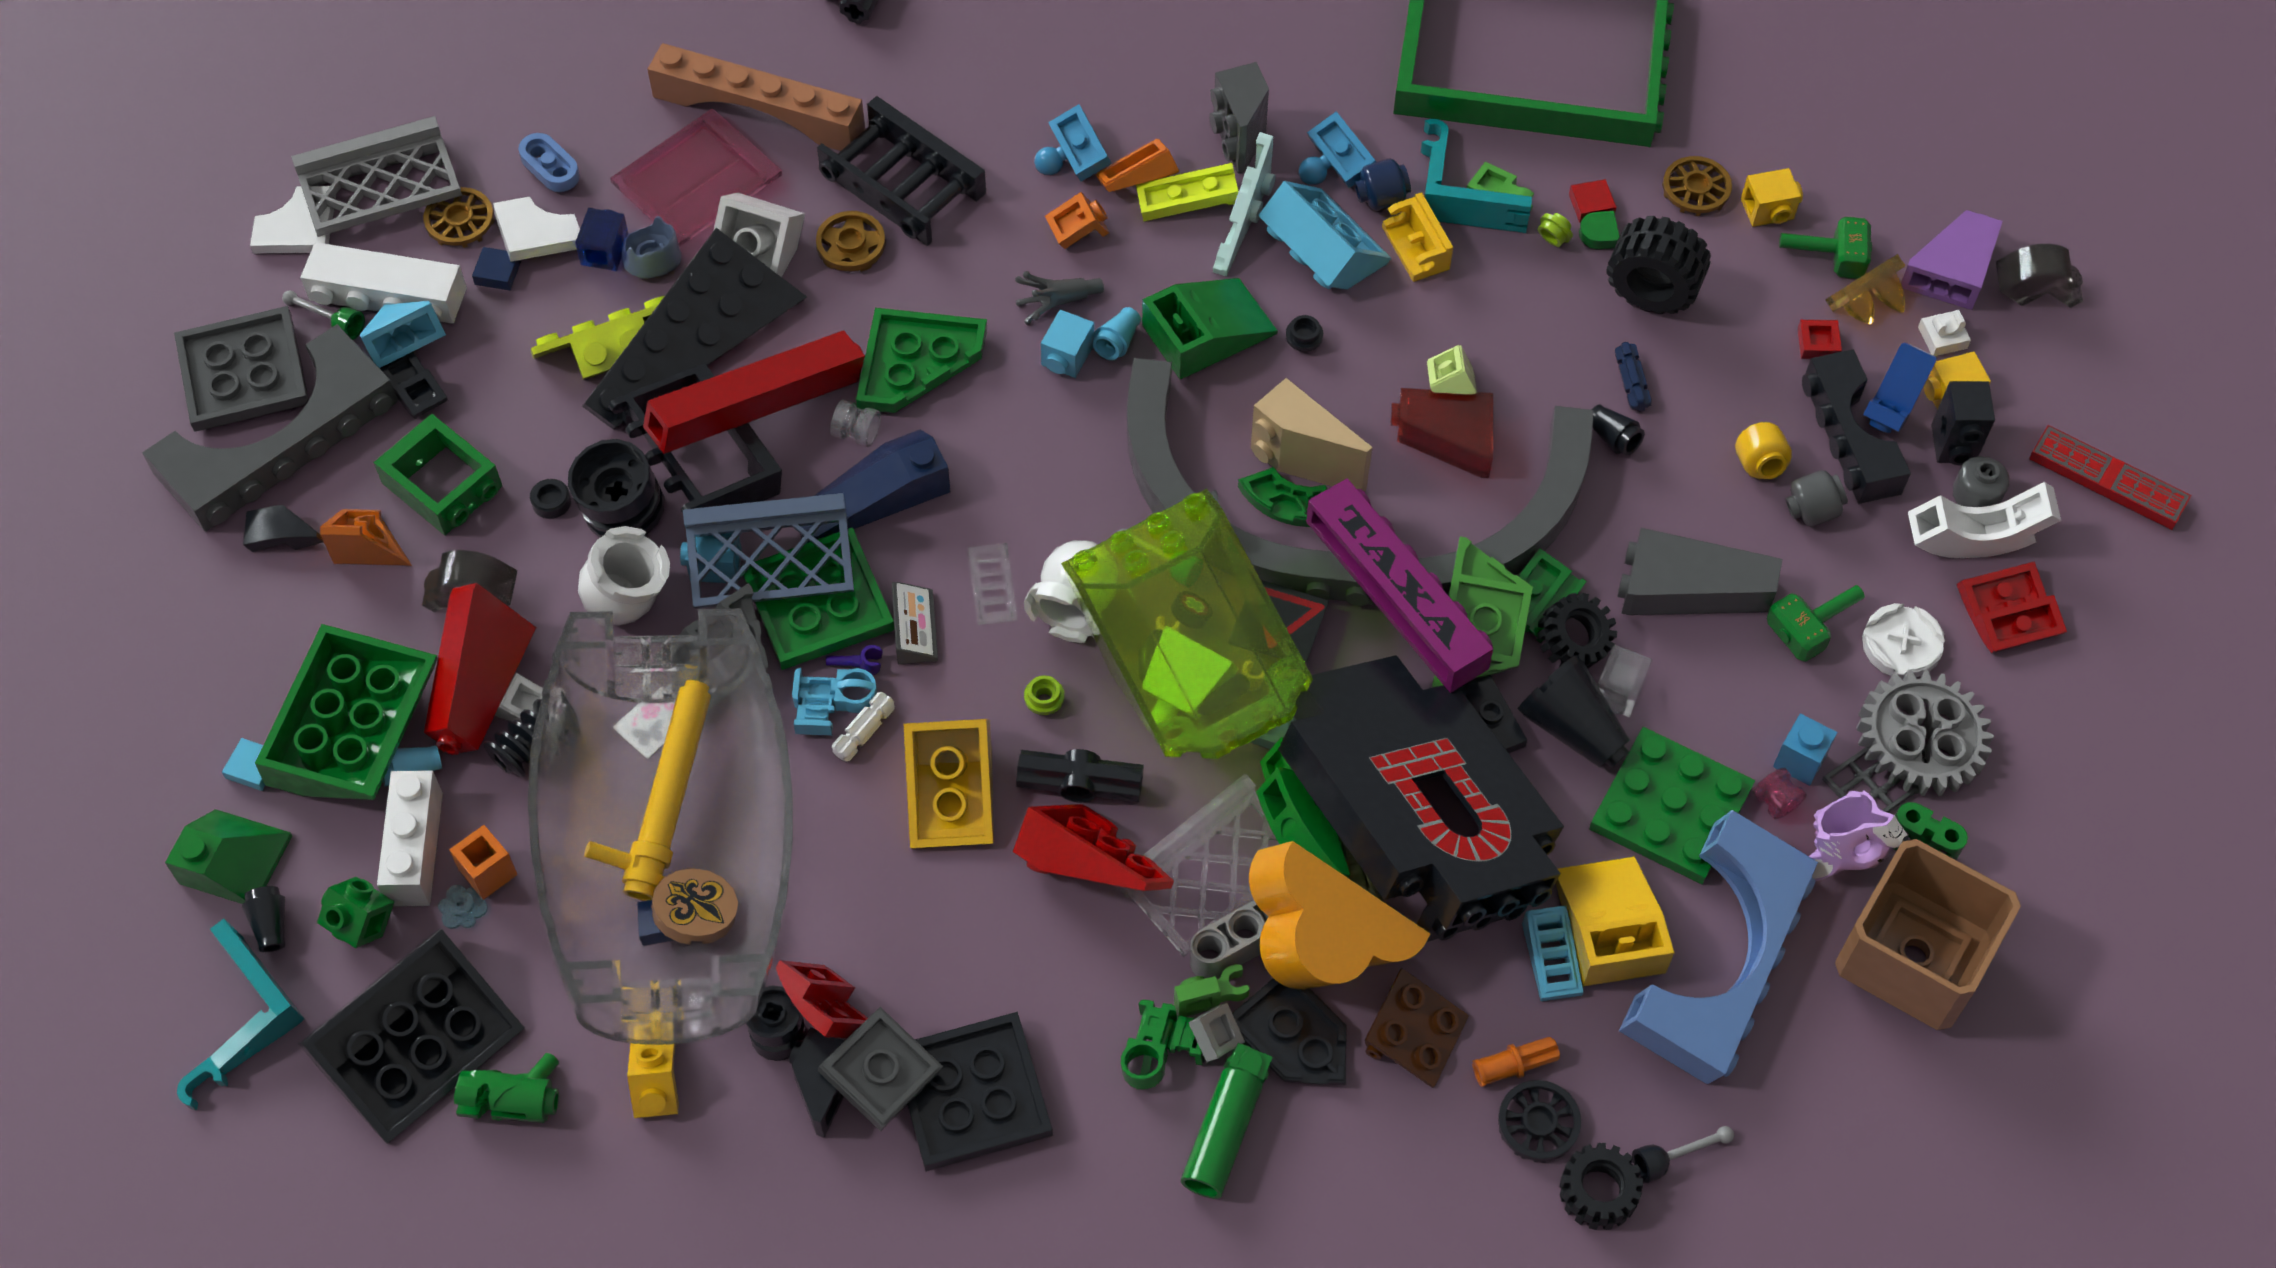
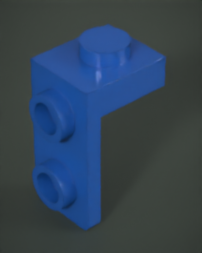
M1906 342L1900 345L1875 397L1870 400L1863 414L1871 419L1869 422L1871 426L1886 433H1891L1892 429L1899 432L1904 427L1937 361V357Z

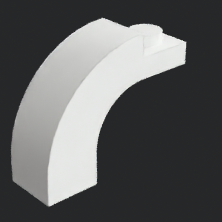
M2046 482L2007 501L1991 506H1961L1940 495L1908 512L1915 546L1931 554L1948 558L1991 557L2013 552L2036 543L2035 533L2061 521L2054 488Z

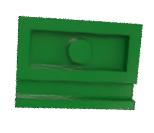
M1539 548L1519 575L1520 578L1533 586L1525 633L1529 631L1535 635L1539 643H1542L1544 640H1538L1537 633L1544 629L1538 627L1539 620L1544 617L1542 614L1563 597H1567L1572 593L1578 595L1587 582L1583 578L1581 580L1571 574L1572 570L1541 548Z

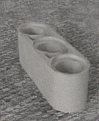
M1253 900L1199 930L1191 940L1190 967L1192 972L1196 976H1203L1204 978L1213 976L1219 978L1226 967L1234 964L1242 965L1260 955V936L1269 916ZM1247 929L1255 935L1251 938H1241L1236 932ZM1209 949L1216 951L1219 956L1213 959H1206L1199 953Z

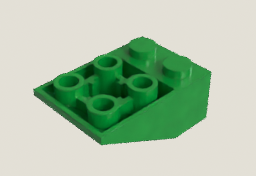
M1240 278L1174 284L1142 299V327L1166 361L1172 362V369L1180 380L1278 333V330Z

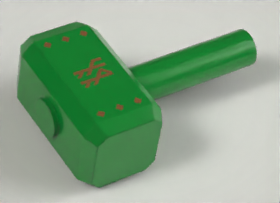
M1843 217L1838 222L1834 238L1781 233L1779 248L1834 253V272L1839 277L1860 279L1866 275L1871 262V224L1865 218Z
M1855 585L1812 610L1801 596L1791 593L1770 607L1767 623L1798 660L1806 662L1822 653L1830 642V631L1823 622L1863 600L1865 595L1863 590L1858 585Z

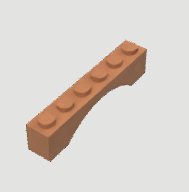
M665 43L660 45L647 68L654 98L685 107L704 102H725L747 106L788 123L818 145L822 143L828 148L838 151L845 148L865 129L862 99Z

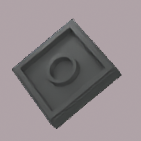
M879 1007L818 1067L817 1071L877 1129L882 1131L942 1070L943 1066Z

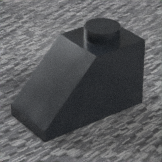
M810 1027L805 1039H798L790 1054L789 1063L792 1064L795 1081L815 1133L825 1138L844 1096L817 1070L845 1040L825 1037L819 1031Z

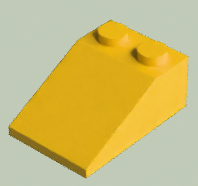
M974 719L903 724L910 848L994 844L990 720Z

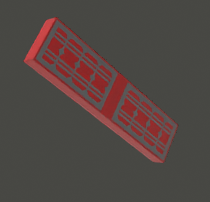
M2050 425L2046 427L2029 457L2030 460L2173 530L2192 496Z

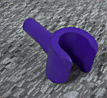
M868 645L862 649L861 655L826 656V665L859 667V669H864L874 676L880 671L881 663L869 662L867 659H881L883 650L879 646Z

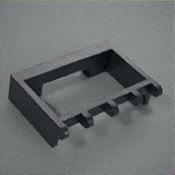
M705 363L619 396L609 403V408L614 414L622 412V420L628 425L625 431L629 437L636 438L644 435L653 448L645 454L649 465L653 466L662 462L672 477L664 482L667 492L674 493L682 490L689 500L681 508L682 513L684 509L761 502L777 496L781 492L782 469L749 423L727 430V432L747 458V472L750 477L705 496H701L671 452L663 454L643 428L648 400L715 377Z

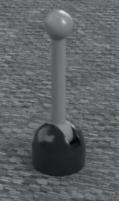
M1722 1126L1717 1130L1716 1134L1668 1152L1654 1144L1645 1145L1633 1150V1164H1638L1641 1170L1639 1177L1643 1178V1182L1650 1183L1660 1179L1667 1173L1670 1160L1718 1142L1730 1143L1734 1139V1131L1728 1126Z

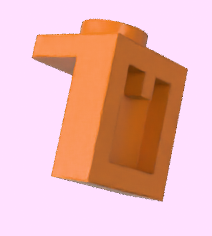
M1082 192L1045 215L1056 240L1064 249L1093 230H1096L1102 237L1109 234L1104 223L1108 219L1105 210L1097 200L1091 202Z

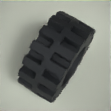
M1598 1143L1596 1148H1592L1591 1144L1586 1145L1582 1148L1581 1152L1576 1151L1571 1156L1562 1173L1559 1186L1561 1188V1202L1566 1203L1565 1210L1568 1215L1574 1213L1576 1215L1575 1221L1580 1225L1584 1221L1589 1223V1229L1597 1230L1598 1226H1603L1604 1230H1609L1615 1224L1619 1227L1625 1223L1628 1217H1631L1641 1198L1643 1178H1639L1641 1170L1638 1164L1632 1165L1633 1157L1628 1152L1624 1156L1619 1153L1620 1147L1613 1145L1612 1149H1606V1143ZM1596 1171L1607 1173L1617 1182L1619 1195L1616 1199L1608 1202L1593 1199L1583 1188L1582 1183L1585 1175Z

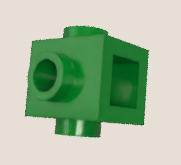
M353 877L328 887L321 899L322 908L317 924L330 931L336 939L344 941L354 948H358L383 937L395 901L376 890L370 882Z

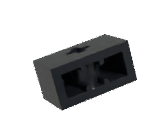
M1989 381L1949 382L1931 424L1937 463L1963 465L1970 458L1979 456L1995 422Z

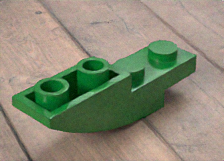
M1281 737L1260 761L1265 782L1256 793L1268 824L1279 844L1294 841L1348 878L1350 873L1338 835L1278 749L1284 738Z

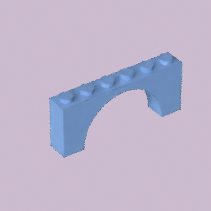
M1733 810L1713 824L1699 857L1708 862L1723 876L1734 891L1743 909L1748 929V952L1740 976L1726 993L1705 998L1673 994L1652 984L1634 996L1619 1029V1032L1705 1084H1709L1722 1076L1727 1077L1734 1070L1739 1059V1055L1735 1053L1740 1041H1743L1753 1028L1755 1019L1751 1015L1755 1006L1763 1001L1769 991L1770 983L1767 982V978L1771 970L1779 965L1785 954L1786 949L1782 944L1786 935H1789L1794 930L1800 920L1801 914L1797 910L1801 900L1803 901L1808 897L1815 885L1816 880L1812 875L1818 864L1811 857Z

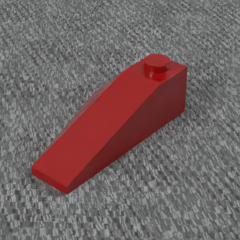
M1071 804L1028 807L1013 853L1027 861L1026 865L1031 870L1043 874L1054 873L1141 891L1172 889L1174 880L1153 860L1143 855L1134 854L1137 845L1130 839L1123 838L1121 840L1116 837L1118 827L1086 805Z

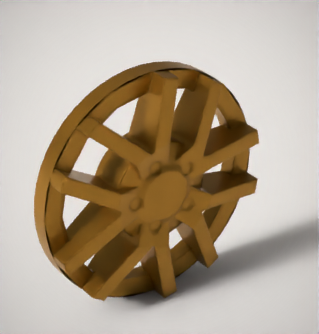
M1702 156L1683 157L1674 161L1667 168L1662 182L1663 195L1680 208L1681 213L1688 211L1696 213L1695 216H1700L1701 213H1709L1715 210L1720 211L1730 197L1732 181L1726 169L1712 159ZM1688 164L1690 172L1687 173L1682 166ZM1697 164L1707 166V168L1700 171ZM1675 171L1679 177L1670 176ZM1715 171L1720 174L1713 178L1710 177ZM1725 182V189L1718 185ZM1690 199L1696 200L1697 205L1688 204V201ZM1703 201H1704V202H1706V203L1709 204V205H1703V206H1702V203H1703Z
M460 187L462 195L469 196L466 203L461 202L462 196L454 198L451 204L441 201L427 205L423 220L429 236L438 241V244L441 246L444 244L462 245L465 248L471 242L476 240L478 242L482 241V236L486 234L495 221L492 204L482 192L472 188ZM477 199L482 201L483 203L481 205H475ZM435 207H438V208H440V209H442V210H444V211H443V212H439V211H434L433 209H434ZM487 213V216H476ZM430 219L436 220L437 222L431 226ZM447 228L442 234H439L440 231ZM470 230L472 234L464 236L462 232ZM456 233L458 234V238H451Z

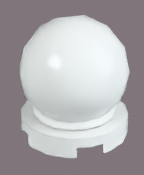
M628 526L609 529L604 536L597 539L588 554V560L580 570L578 594L585 610L600 622L618 626L635 622L651 609L656 596L669 577L670 561L665 548L662 545L659 548L652 540L645 537L646 532L642 529Z
M1074 540L1057 547L1044 562L1041 582L1035 583L1030 588L1024 600L1025 612L1033 622L1038 616L1043 622L1052 626L1049 633L1063 640L1085 643L1088 636L1095 638L1103 624L1101 613L1108 608L1117 596L1120 577L1117 563L1104 547L1093 541Z

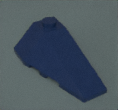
M920 429L885 442L814 496L843 493L846 503L848 529L852 527L856 529L950 493L949 469L934 438ZM839 522L822 524L813 534V537L818 540L840 532ZM813 525L800 527L808 532Z

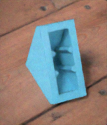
M430 301L383 305L360 333V337L372 361L379 368L446 335Z

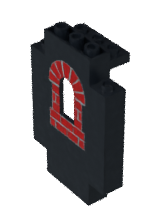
M1397 655L1308 675L1298 679L1286 705L1296 721H1291L1278 750L1384 901L1399 896L1410 897L1419 891L1427 906L1420 916L1417 925L1430 933L1427 942L1436 939L1447 940L1457 933L1469 929L1481 930L1490 923L1499 920H1514L1526 910L1528 905L1537 907L1550 898L1552 895L1551 889L1561 873L1547 855L1554 850L1556 846L1555 841L1564 826L1459 688L1451 693L1444 685L1423 690ZM1442 776L1477 823L1479 834L1474 837H1464L1452 832L1444 824L1414 782Z

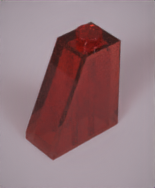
M1401 388L1399 403L1391 404L1390 426H1397V442L1480 478H1489L1493 461V393L1452 394L1434 393L1431 389Z

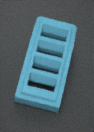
M1557 906L1527 911L1524 915L1522 926L1540 1001L1582 996L1583 987L1567 907ZM1560 941L1561 946L1541 948L1542 943ZM1564 958L1565 961L1562 964L1544 965V961ZM1566 974L1569 977V981L1548 983L1547 977Z

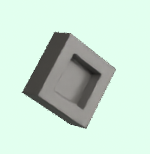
M1227 1003L1218 1005L1188 1022L1206 1062L1218 1059L1233 1050L1238 1042L1241 1044L1245 1042Z

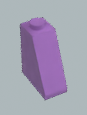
M1966 210L1909 260L1899 288L1972 310L1982 288L2003 221Z

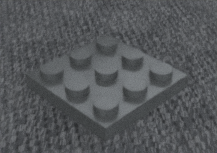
M288 306L174 333L190 424L194 432L304 406L308 403L309 398L294 324Z

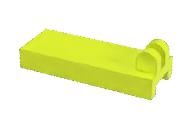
M1232 163L1136 185L1143 221L1225 203L1234 205L1239 192Z

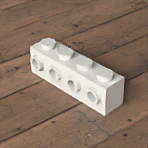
M318 242L314 243L300 277L309 300L322 305L335 304L351 307L358 311L372 310L379 312L383 305L430 301L439 321L452 324L455 321L467 289L460 265Z

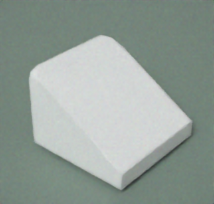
M515 673L495 716L509 721L517 720L522 723L520 713L524 709L534 712L533 702L537 699L546 701L545 693L547 690Z

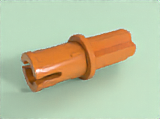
M1551 1037L1518 1047L1510 1044L1507 1045V1050L1472 1060L1473 1072L1481 1087L1515 1075L1518 1078H1522L1525 1071L1558 1061L1560 1059V1051L1555 1039Z

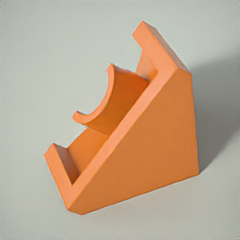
M341 509L320 526V535L333 564L412 566L381 518V510Z

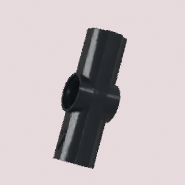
M1084 749L1069 750L1065 755L1021 750L1017 766L1016 787L1059 792L1060 796L1064 799L1077 803L1091 802L1095 797L1139 802L1144 765L1101 760L1100 756L1096 753Z

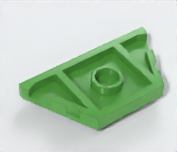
M1460 536L1449 597L1453 602L1457 601L1464 607L1470 622L1477 630H1482L1488 635L1494 648L1489 670L1473 679L1475 680L1518 668L1533 586L1518 575H1513L1495 558H1490L1474 546L1468 538ZM1434 674L1432 688L1443 685Z

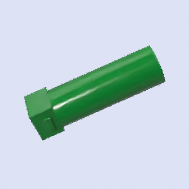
M1238 1042L1223 1066L1225 1069L1222 1070L1181 1177V1184L1188 1190L1207 1198L1218 1199L1222 1197L1263 1084L1268 1077V1068L1272 1056Z

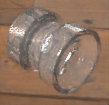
M843 399L838 403L834 411L830 428L831 435L840 439L850 437L855 439L857 444L870 447L880 427L881 412L870 407L865 409L857 408L854 402Z

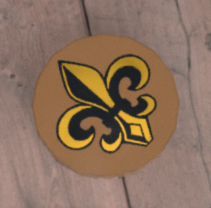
M695 868L678 870L664 877L655 888L651 906L653 911L652 917L655 925L665 936L679 943L691 945V941H702V944H708L726 936L733 927L738 900L734 888L723 877L708 870Z

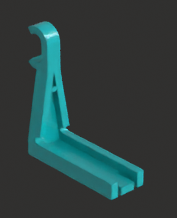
M1425 120L1424 132L1428 135L1435 134L1440 138L1435 142L1428 139L1423 141L1420 152L1430 157L1425 199L1438 221L1526 233L1532 203L1531 196L1441 185L1449 128L1441 120Z
M224 918L210 928V930L269 1006V1010L266 1013L260 1010L209 1058L180 1080L177 1087L178 1098L190 1109L196 1111L198 1102L192 1098V1091L207 1078L213 1077V1081L219 1086H228L225 1074L305 1020L245 942L244 937Z

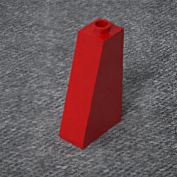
M478 583L453 588L450 594L424 733L436 741V746L440 750L452 755L479 749L536 630L533 624Z

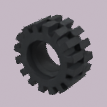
M1572 593L1560 599L1542 614L1544 617L1539 620L1538 627L1544 629L1539 631L1537 636L1538 640H1546V643L1540 647L1543 653L1550 649L1553 654L1548 659L1552 663L1560 659V667L1571 657L1577 655L1589 668L1606 657L1608 652L1613 649L1615 643L1611 641L1617 638V631L1610 630V628L1616 625L1615 618L1607 620L1605 615L1610 612V609L1607 606L1600 609L1598 605L1601 600L1597 597L1588 602L1589 594L1582 593L1577 597L1576 593ZM1574 618L1584 625L1589 636V641L1586 645L1580 646L1568 636L1565 627L1568 619Z

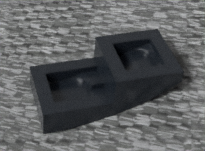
M414 352L380 368L391 380L397 399L414 419L448 401L446 394L428 368L425 370Z

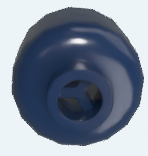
M1386 159L1363 166L1360 172L1361 180L1355 181L1359 202H1367L1371 210L1375 212L1388 209L1391 205L1406 200L1407 194L1411 193V183L1407 169L1404 164L1399 165L1394 159Z

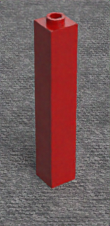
M843 330L648 400L643 428L663 454L856 383L859 381L865 355L861 347L854 343Z

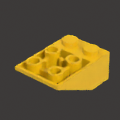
M1635 856L1558 868L1561 874L1556 881V887L1561 905L1567 907L1583 986L1665 974L1674 955L1673 946L1663 912Z

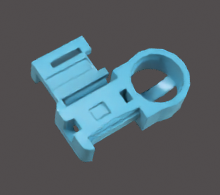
M801 668L796 669L792 690L794 706L797 708V717L794 719L793 724L795 734L832 736L833 723L829 721V713H834L835 709L836 711L860 713L864 707L871 706L868 702L877 693L876 681L873 675L864 669L855 668L849 670L837 669V678L803 677ZM846 687H860L871 690L866 697L859 700L848 699L842 694L843 689Z

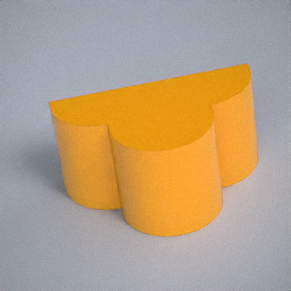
M1294 841L1260 849L1252 860L1249 870L1250 891L1257 906L1269 916L1260 936L1261 958L1269 974L1286 987L1308 989L1349 982L1361 975L1369 966L1404 961L1415 956L1424 947L1430 936L1429 932Z

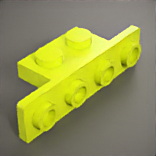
M664 296L644 302L645 309L631 313L629 308L613 312L608 315V322L596 326L593 320L573 326V333L561 338L558 337L557 333L540 337L535 340L537 346L531 348L532 357L535 359L571 346L583 380L608 372Z

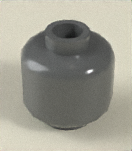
M1984 456L1970 458L1962 465L1953 483V497L1958 505L1966 507H1985L1999 504L2009 487V474L2006 468L1995 459Z
M1819 470L1794 480L1790 488L1792 496L1785 498L1792 518L1794 520L1801 518L1803 523L1810 527L1838 518L1843 513V505L1848 503L1846 492L1838 475L1831 476L1824 470Z

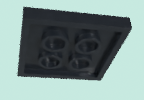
M1018 1012L915 1039L943 1066L942 1070L907 1105L925 1172L1053 1136V1129Z

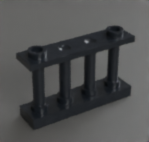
M876 96L867 104L869 127L838 154L822 143L817 147L819 170L827 180L837 182L901 227L908 237L916 238L928 246L932 243L930 219L959 193L966 194L976 202L986 194L985 170ZM877 138H885L895 145L865 172H862L850 163ZM905 156H911L921 163L915 171L892 191H889L877 182ZM931 175H939L949 182L919 210L904 201Z

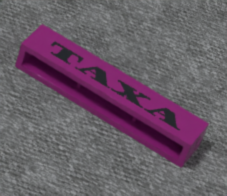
M1346 478L1308 500L1307 524L1450 693L1489 670L1494 648L1488 635L1484 631L1476 629L1468 619L1464 607L1459 602L1452 601L1443 590L1439 578L1434 573L1427 572L1419 562L1415 550L1410 545L1403 544L1395 534L1390 521L1384 516H1379L1362 489H1356L1349 479Z

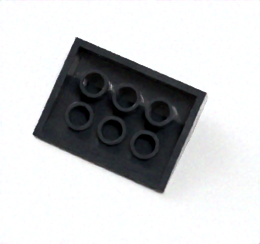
M439 929L299 1042L298 1045L363 1119L388 1144L456 1086L461 1071L476 1070L525 1027L446 933Z

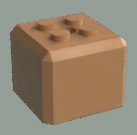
M1918 839L1903 841L1855 923L1835 961V965L1840 977L1935 1030L1951 1028L1976 991L2021 905L2016 892ZM1907 946L1920 948L1925 953L1926 961L1914 962L1906 956L1904 948Z

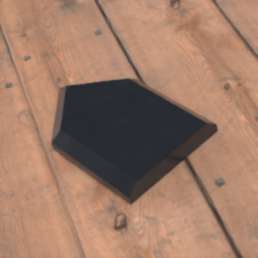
M1273 978L1232 1013L1245 1043L1250 1048L1272 1056L1269 1067L1283 1082L1346 1085L1347 1025L1310 988H1289Z

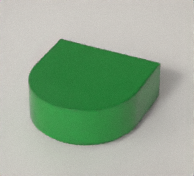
M1614 211L1587 214L1580 224V240L1586 246L1593 249L1615 248L1620 236Z

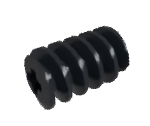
M551 691L545 693L546 701L537 699L533 702L534 712L524 709L520 713L522 723L517 720L508 722L509 733L503 730L497 731L494 735L496 744L491 741L483 743L488 755L504 772L508 774L513 772L524 778L526 773L522 763L527 762L536 768L539 765L535 756L537 751L547 757L551 755L547 744L549 741L560 747L564 745L560 735L562 730L571 736L576 735L577 732L572 723V716L565 705Z

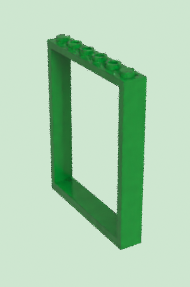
M1410 0L1393 114L1651 147L1654 133H1661L1664 112L1658 111V105L1663 106L1666 84H1661L1660 80L1661 78H1666L1669 57L1663 56V51L1669 50L1672 30L1665 29L1666 24L1671 25L1674 3H1668V0H1655L1645 113L1642 114L1412 84L1424 0Z

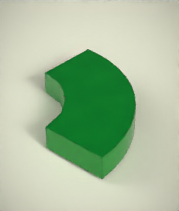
M1274 467L1238 479V488L1257 510L1279 522L1300 527H1310L1306 522L1308 500L1327 490L1326 485L1313 487L1296 485L1283 478Z

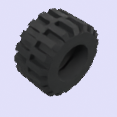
M1646 216V219L1639 217L1634 219L1632 223H1628L1621 232L1606 269V274L1609 276L1608 282L1610 286L1616 288L1615 292L1617 295L1624 297L1626 302L1632 306L1636 305L1646 312L1648 310L1654 311L1655 314H1663L1664 312L1675 314L1678 313V310L1684 311L1688 309L1690 304L1695 302L1710 267V250L1706 249L1707 243L1704 239L1697 237L1698 233L1694 229L1686 228L1685 224L1680 221L1674 222L1670 218L1663 216L1661 219L1655 216Z

